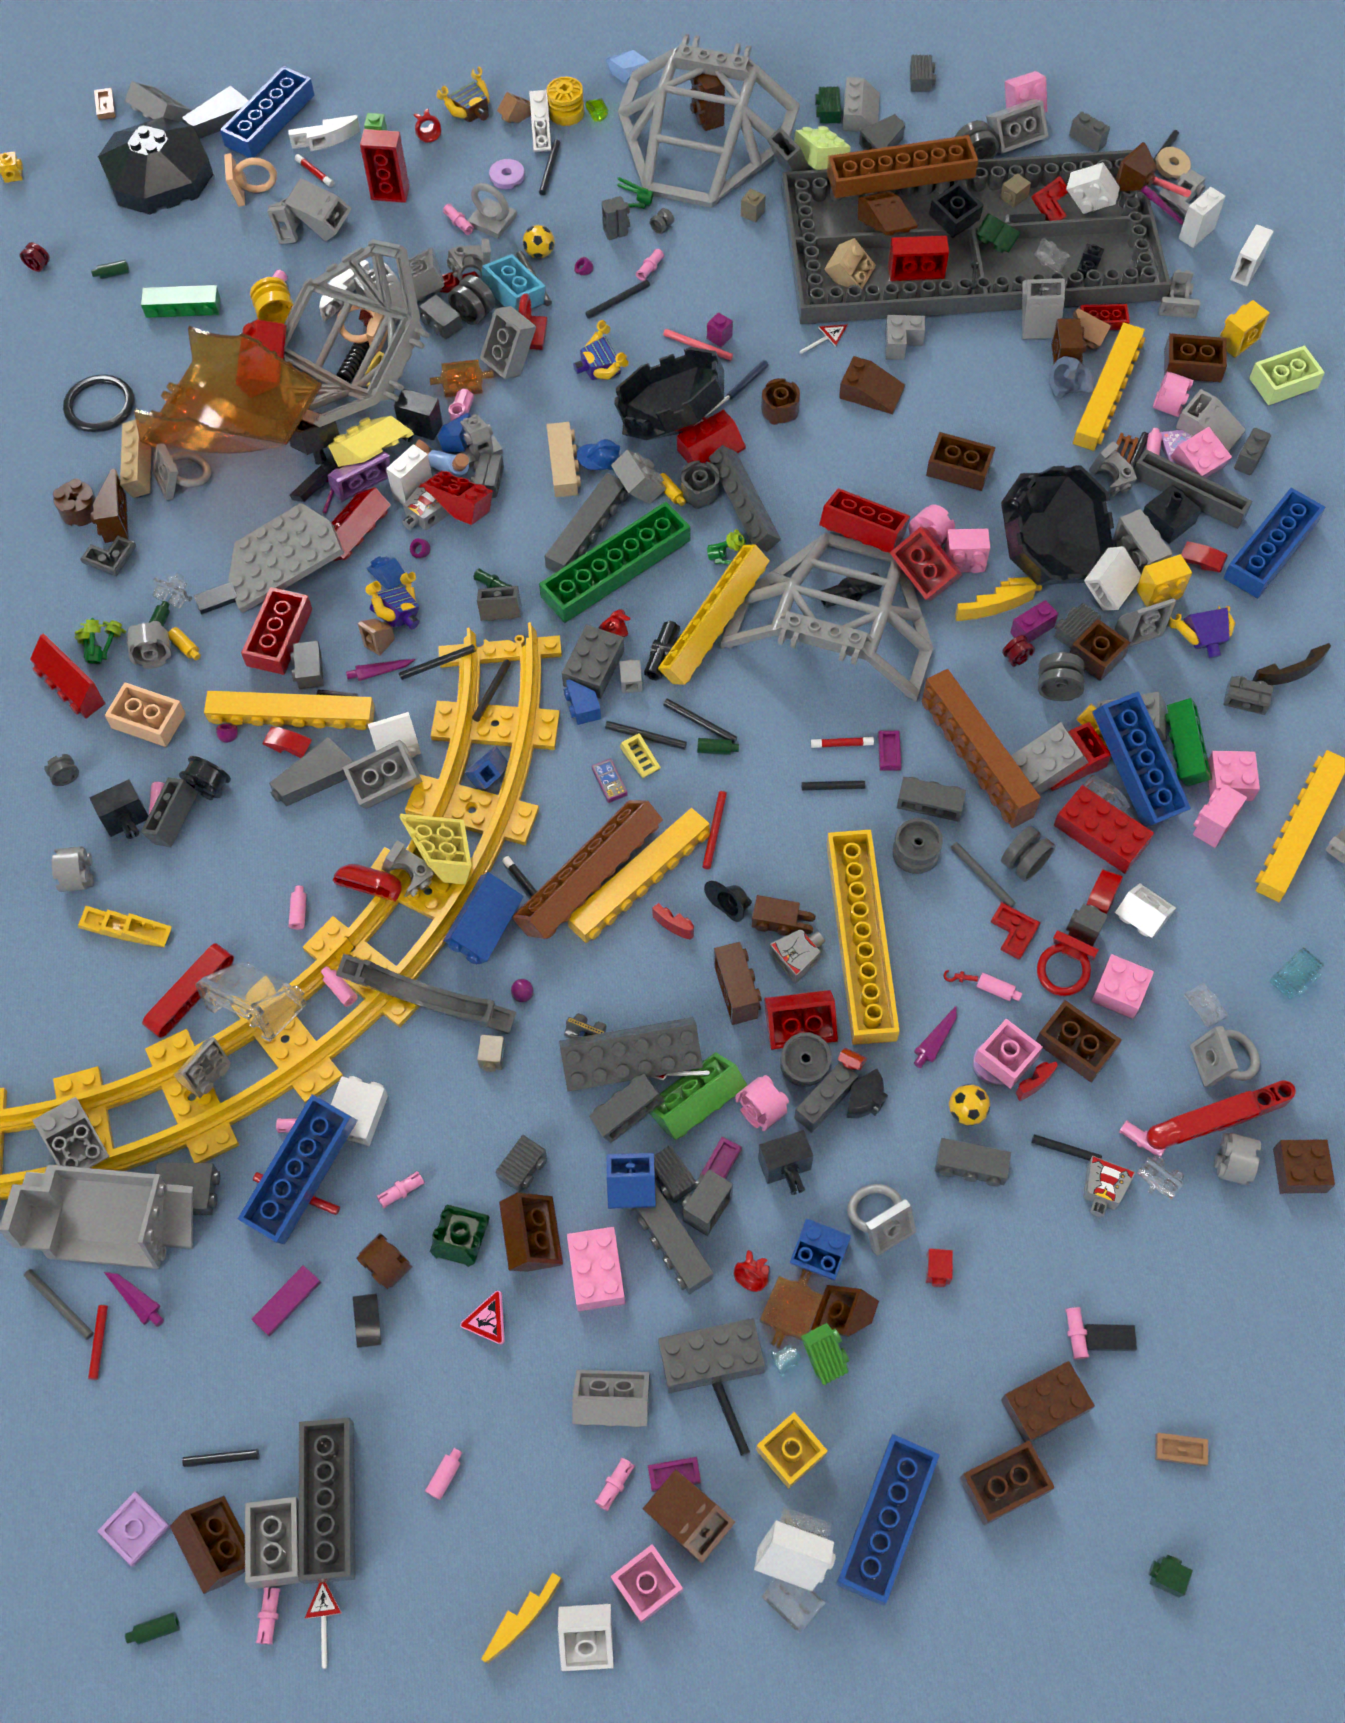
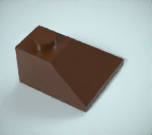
M1142 142L1121 161L1116 178V183L1120 187L1119 191H1139L1145 185H1151L1155 180L1156 175L1154 174L1157 166L1146 143Z
M827 1285L811 1330L827 1323L832 1330L836 1329L839 1335L849 1337L872 1324L879 1300L860 1288Z

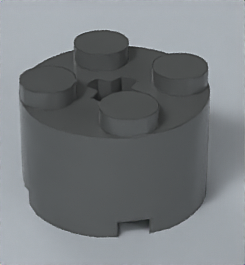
M693 461L684 466L680 483L683 498L686 502L697 509L713 503L719 497L720 477L716 466L707 461L706 463Z

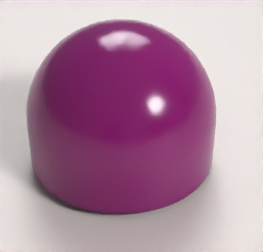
M582 257L576 262L574 270L579 275H589L593 271V264L587 257Z
M421 538L414 539L410 545V553L415 558L426 557L431 550L430 544ZM422 545L421 552L417 554L416 548Z
M221 724L216 728V733L220 741L228 743L236 739L238 730L234 724Z
M518 979L512 984L511 994L516 1001L526 1002L532 998L534 990L528 980Z

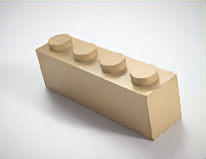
M139 418L122 424L120 486L132 498L150 493L152 432Z
M569 422L546 424L555 497L578 495L577 487H581L580 475H576V472L579 471L578 460H574V456H577L576 444L572 445V441H575L574 429L570 430Z

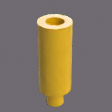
M661 473L660 475L664 480L662 483L666 487V490L663 492L674 504L684 506L686 500L683 498V492L666 473Z
M1029 577L1008 578L1007 581L1000 582V587L1036 585V591H1041L1042 585H1037Z
M174 627L168 632L169 640L185 656L194 660H198L201 657L199 648L178 627Z

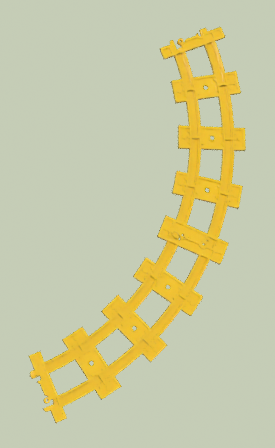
M528 622L529 638H526V645L524 636L517 635L514 639L515 643L510 640L489 642L484 639V644L477 647L476 634L470 628H467L464 644L438 646L439 657L472 644L475 646L476 652L440 665V668L459 666L457 702L437 701L431 730V740L448 741L449 746L439 779L420 774L423 782L414 786L405 807V813L409 815L464 820L465 830L483 834L471 857L472 866L466 884L444 883L434 873L431 879L432 883L425 888L432 889L430 895L424 893L425 889L421 890L418 888V892L414 897L411 894L405 897L406 890L411 884L410 875L402 869L390 871L402 884L401 893L396 902L374 896L349 928L332 916L303 946L304 951L316 961L279 992L265 978L229 1003L240 1020L212 1036L217 1040L226 1056L256 1039L278 1069L222 1103L214 1087L201 1098L196 1096L195 1100H188V1097L193 1093L180 1084L174 1076L203 1044L201 1042L195 1046L187 1029L145 1048L152 1067L103 1085L101 1069L96 1066L53 1078L56 1099L12 1108H6L7 1090L0 1088V1200L9 1198L12 1184H23L26 1172L45 1173L46 1167L2 1175L5 1133L35 1129L36 1126L32 1120L74 1097L78 1099L110 1156L92 1166V1169L127 1171L188 1147L194 1163H205L240 1146L231 1125L260 1110L293 1088L306 1104L312 1094L318 1097L340 1081L343 1075L331 1060L359 1038L382 1015H385L400 1028L420 1006L344 979L345 982L364 1000L317 1041L293 1011L326 985L323 981L322 969L329 967L331 971H337L343 954L371 961L390 971L416 980L445 945L446 942L443 941L480 876L491 871L505 840L526 846L539 812L538 805L520 801L527 780L534 748L555 750L560 710L540 709L541 659L562 657L560 635L537 637L536 630L531 622ZM504 660L520 661L518 707L488 705L480 721H474L472 716L479 706L480 664L498 663ZM493 721H498L499 725L494 727L491 725V723ZM472 743L511 747L507 768L498 795L461 785ZM470 808L476 809L474 813H469L468 811ZM411 839L406 850L424 860ZM384 847L371 868L383 871L381 869L390 849ZM398 903H401L433 919V921L406 956L395 966L367 942L390 916ZM285 1035L290 1037L287 1043L281 1041V1038ZM163 1090L177 1125L135 1142L114 1148L108 1110Z

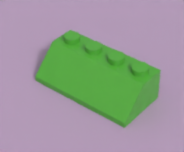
M716 1052L702 1062L703 1068L691 1070L709 1071V1075L682 1076L660 1093L665 1102L650 1112V1114L664 1132L676 1140L685 1136L688 1130L696 1124L702 1123L708 1115L722 1108L724 1103L735 1097L738 1092L747 1086L736 1064Z

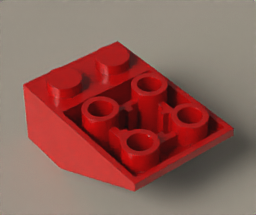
M440 471L422 485L453 518L472 525L490 512L493 490L487 489L484 485L469 482L468 479L456 477L448 471Z
M1090 722L1068 731L1089 763L1050 788L1051 791L1107 767L1111 754Z

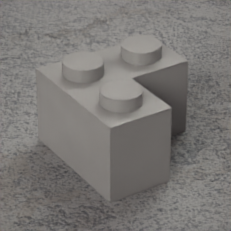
M887 315L885 328L886 359L904 360L906 345L923 346L925 316Z

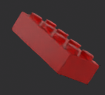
M1127 304L1080 306V310L1111 325L1109 330H1120L1123 322L1130 323Z

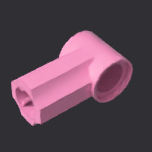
M468 389L458 391L454 403L449 406L448 411L451 421L469 413L474 395Z

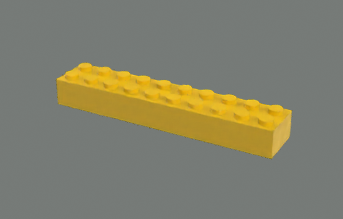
M871 829L830 832L827 836L826 845L852 1045L896 1042L900 1031Z

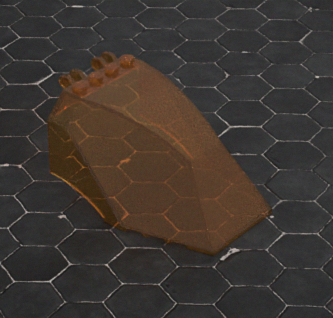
M189 326L188 334L192 363L178 385L169 382L166 387L170 392H162L161 397L167 402L160 412L151 410L148 413L137 408L134 410L140 442L156 448L157 444H165L167 449L208 453H247L287 445L320 391L322 384L304 371L300 372L293 367L291 362H286L277 355V352L274 350L270 351L262 345L261 341L243 333L235 336L220 335Z

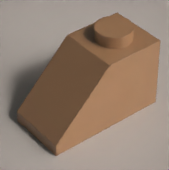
M506 92L497 111L502 115L501 118L504 121L520 123L531 116L530 101Z
M1077 308L1073 313V318H1080L1081 326H1084L1083 341H1086V347L1089 349L1099 348L1111 325Z
M375 618L358 623L364 647L379 656L395 640L393 628L387 622H381Z

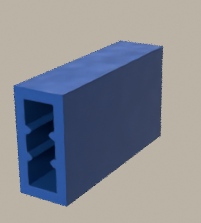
M490 872L481 875L443 941L449 944L448 947L458 953L461 952L467 956L466 959L473 964L487 962L524 896Z

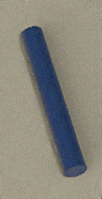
M766 360L759 363L727 393L730 396V400L739 394L768 366Z

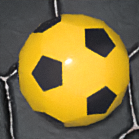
M531 226L523 235L524 250L533 258H545L554 249V236L545 226Z
M965 1084L953 1091L949 1099V1108L953 1118L959 1123L976 1125L986 1119L989 1114L990 1100L987 1093L979 1086Z

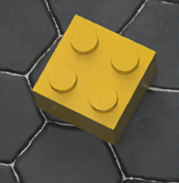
M1252 300L1247 305L1243 304L1235 314H1230L1226 318L1225 327L1220 334L1221 338H1227V352L1236 358L1257 342L1262 335L1270 312Z
M1181 554L1144 566L1136 591L1146 607L1173 598L1178 600L1185 592L1192 571Z
M795 1412L756 1445V1451L788 1489L817 1465L828 1452Z

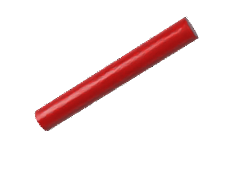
M98 1305L88 1374L89 1380H98L108 1310L107 1305Z

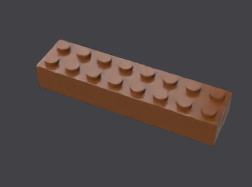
M965 135L828 156L827 175L834 197L841 198L975 178L978 159L970 136Z
M947 668L927 678L922 698L923 707L930 711L935 724L942 728L945 738L952 742L957 755L966 762L969 772L971 774L974 773L981 789L986 790L991 803L1000 810L1003 820L1014 828L1034 818L1041 798L949 669Z
M628 800L512 916V919L528 937L548 939L553 936L556 928L561 923L569 920L571 913L586 902V897L590 893L596 892L601 887L600 883L605 878L612 876L616 871L615 868L627 861L630 853L643 845L644 839L659 828L658 825L663 821L662 817L648 800Z

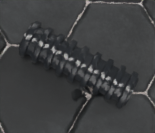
M368 341L353 343L336 376L348 383L352 382L370 347Z

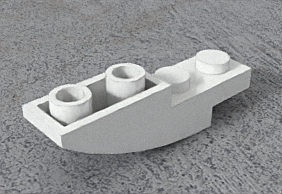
M547 90L529 91L534 152L551 151Z
M354 115L323 120V125L288 131L292 149L309 146L310 151H314L346 141L359 133L360 127L358 117Z
M366 260L360 262L366 272L370 270L369 262ZM348 269L333 278L329 284L353 292L356 289L353 278L356 276L351 269ZM322 295L319 305L322 320L326 321L344 306L345 302Z

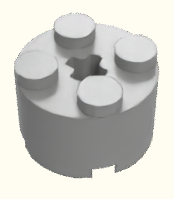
M152 621L129 627L127 634L128 654L130 661L137 666L138 663L143 665V668L151 669L164 665L168 657L170 659L169 634L161 626L160 622Z
M83 846L54 849L57 855H52L53 879H58L59 885H55L59 892L85 890L93 886V875L90 874L89 868L93 863L91 853H86V849Z
M1223 1133L1220 1146H1222L1221 1154H1216L1214 1160L1217 1176L1220 1179L1249 1186V1182H1253L1259 1166L1260 1158L1256 1157V1150L1261 1151L1260 1140L1234 1133Z

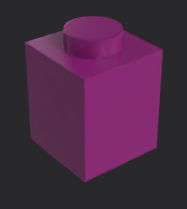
M718 312L707 323V339L719 347H722L733 336V320Z

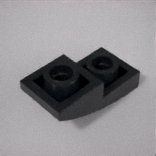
M1087 243L1077 271L1083 274V278H1086L1089 270H1097L1104 248Z
M377 1293L352 1296L357 1348L381 1345Z

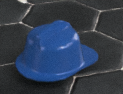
M602 439L596 444L583 445L577 451V460L583 467L589 470H613L611 465L620 457V446L608 439Z

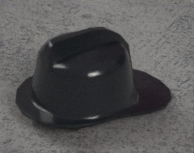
M712 880L704 885L706 897L715 907L725 913L732 921H742L744 911L752 904V900L740 886L732 885L725 887L721 883Z

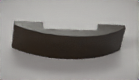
M1327 643L1311 649L1306 660L1280 670L1276 663L1256 671L1252 681H1264L1267 685H1279L1298 680L1311 673L1322 663L1331 645Z

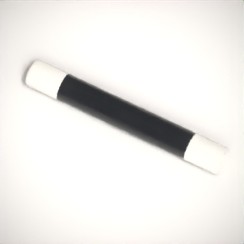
M506 856L502 862L530 897H532L537 890L511 858Z

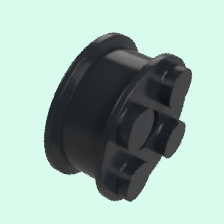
M190 756L186 770L181 771L179 777L195 790L201 792V795L206 799L221 798V790L225 783L231 781L230 776L212 762L197 756Z

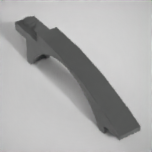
M343 954L336 973L338 977L395 998L510 1034L516 1016L515 1011L497 1006L493 1000L471 997L437 988L390 971L371 961L361 960Z

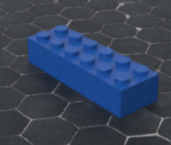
M283 66L220 129L224 146L248 158H254L315 95L311 78Z
M1290 488L1231 561L1223 579L1258 599L1319 522L1326 507L1299 491Z
M1138 691L1114 700L1092 711L1141 824L1149 827L1190 810L1191 807L1140 692Z
M312 1094L237 1219L276 1243L285 1244L358 1120Z
M894 1434L891 1435L836 1585L877 1604L886 1605L940 1454Z

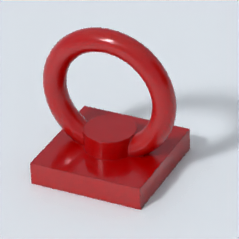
M524 293L520 298L518 312L536 326L529 349L543 350L548 323L547 317L531 316V298L529 294Z
M1057 930L1053 937V942L1056 944L1048 947L1039 957L1037 976L1041 985L1050 993L1058 996H1071L1080 992L1087 985L1091 976L1089 959L1094 961L1099 949ZM1061 952L1081 963V977L1077 983L1070 987H1058L1046 975V964L1050 957L1056 953Z

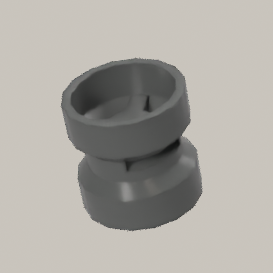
M662 208L658 211L657 215L650 219L649 224L652 230L662 234L666 227L674 223V216L668 209Z

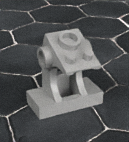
M1190 170L1188 173H1183L1180 176L1177 184L1191 191L1189 197H1184L1172 191L1169 192L1163 188L1159 193V198L1175 213L1185 218L1190 206V200L1194 196L1199 198L1204 191L1206 178Z
M287 198L281 200V202L269 205L267 211L279 244L296 243L298 240L295 230L301 219L284 205ZM278 222H285L286 225L280 228Z
M481 239V246H456L448 250L447 265L450 270H453L455 278L457 277L461 281L464 269L472 267L480 271L482 279V267L490 263L491 250L489 239Z
M1180 269L1174 271L1170 279L1171 286L1168 297H1162L1158 315L1196 318L1200 307V300L1189 299V295H1192L1193 283H1191L1193 272H1190V270L1181 272Z
M473 414L472 417L464 418L460 422L466 432L464 439L470 445L466 447L465 452L460 453L468 457L469 468L474 466L475 460H479L481 453L490 455L503 454L500 444L493 435L491 426L486 424L478 414Z
M1114 441L1100 452L1089 468L1093 475L1098 471H1106L1113 477V484L1108 490L1109 495L1111 494L1112 497L1117 495L1116 492L1121 491L1123 493L1130 490L1137 480L1133 467L1116 451L1119 446Z
M397 840L386 856L381 870L388 873L394 869L405 870L411 877V884L404 896L407 897L411 894L414 897L418 892V888L423 890L432 883L431 879L434 873L423 859L406 850L404 844Z

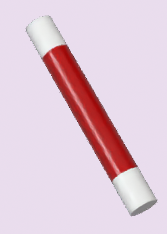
M297 154L295 156V160L326 185L333 187V180L301 155Z
M874 737L811 740V748L874 745Z

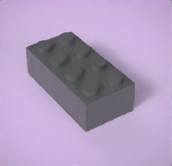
M754 1318L658 1338L668 1393L763 1374L765 1370Z

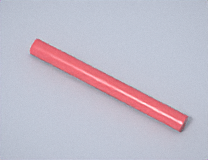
M1155 177L1152 183L1184 197L1191 195L1190 190Z
M664 330L663 336L695 348L716 351L718 357L729 361L733 358V354L674 331Z

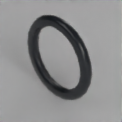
M103 374L84 378L73 385L63 401L65 418L74 427L85 432H104L113 429L123 423L131 414L134 406L133 390L125 381L112 375ZM111 384L120 388L124 393V407L115 417L100 423L84 422L78 419L73 412L72 405L74 399L81 391L90 386Z

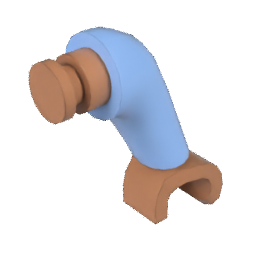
M420 439L415 444V446L428 454L430 467L439 471H448L456 477L467 473L469 459L465 454L453 455L432 450Z

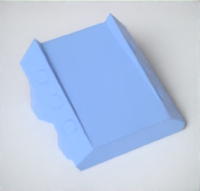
M634 50L613 55L606 59L611 74L624 83L629 82L632 71L650 62Z

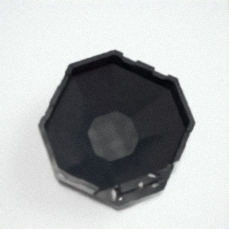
M163 117L114 132L98 155L118 206L149 215L157 213L155 208L164 205L167 209L181 205L179 200L188 197L191 201L198 199L213 176L209 158L193 125Z
M689 347L684 349L685 355L675 358L674 354H670L660 358L659 365L650 367L649 363L641 365L617 386L616 394L618 397L615 398L614 405L623 422L622 434L642 440H652L681 434L700 422L704 416L724 399V368L716 351Z
M1081 465L1073 467L1052 466L1041 473H1021L1001 502L1009 559L1037 585L1085 583L1084 580L1106 550L1117 547L1116 540H1112L1111 529L1114 528L1112 512H1108L1106 504L1107 501H1110L1109 492Z

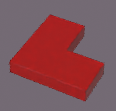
M1059 176L1034 194L1031 199L1041 214L1045 215L1046 221L1062 220L1067 216L1057 202L1069 193L1066 183Z
M1002 902L991 919L992 924L1009 932L1000 950L1020 960L1041 922Z

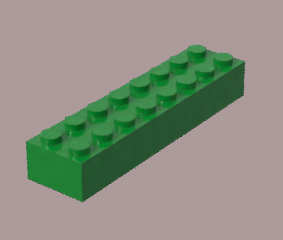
M665 501L540 582V596L555 614L566 623L691 541L690 525Z

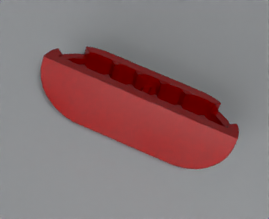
M359 864L342 866L335 872V877L333 878V882L336 885L394 902L398 899L402 889L401 881L395 875Z

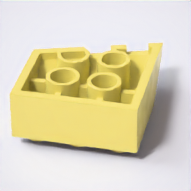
M392 416L371 420L370 417L359 421L360 425L348 428L345 435L336 436L334 442L329 444L328 447L338 467L363 463L383 452L382 449L398 444L399 438H409L414 434Z
M400 814L401 821L426 864L444 883L466 884L472 865L464 820Z

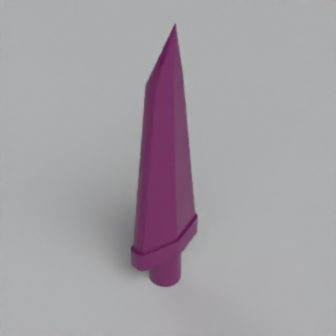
M1146 185L1142 188L1141 192L1149 200L1153 201L1169 216L1183 225V220L1154 191Z
M415 659L355 666L356 670L346 672L347 679L358 678L359 681L407 667Z
M956 1006L914 1050V1053L918 1055L914 1065L918 1068H922L926 1061H935L939 1050L957 1019Z
M104 1272L144 1325L151 1321L158 1327L164 1322V1319L157 1313L161 1307L157 1302L121 1275Z

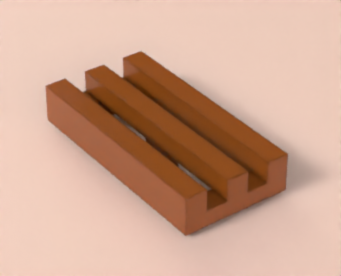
M1120 432L1116 444L1120 447L1121 441L1125 442L1120 454L1122 457L1125 455L1128 444H1132L1126 460L1130 463L1139 438L1131 439V435L1125 437L1124 433Z

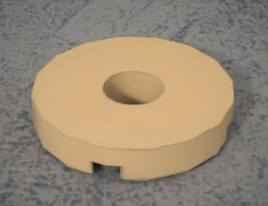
M1175 147L1161 149L1155 160L1157 170L1169 179L1172 177L1176 178L1175 180H1179L1183 173H1188L1191 166L1187 154Z

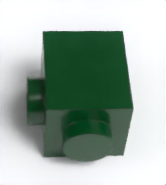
M1170 1555L1163 1556L1157 1561L1154 1560L1149 1570V1576L1152 1577L1150 1584L1176 1597H1182L1186 1593L1193 1570L1181 1565L1182 1561Z

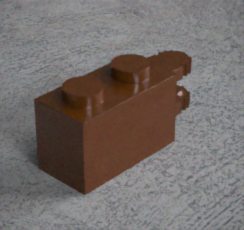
M757 895L752 916V928L762 932L774 931L784 936L798 930H803L805 934L813 933V927L808 924L798 923L797 920L813 922L816 916L814 913L799 910V902Z

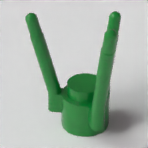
M618 177V181L626 184L618 183V187L637 193L636 201H639V203H628L629 207L645 209L646 205L651 206L654 195L653 191Z

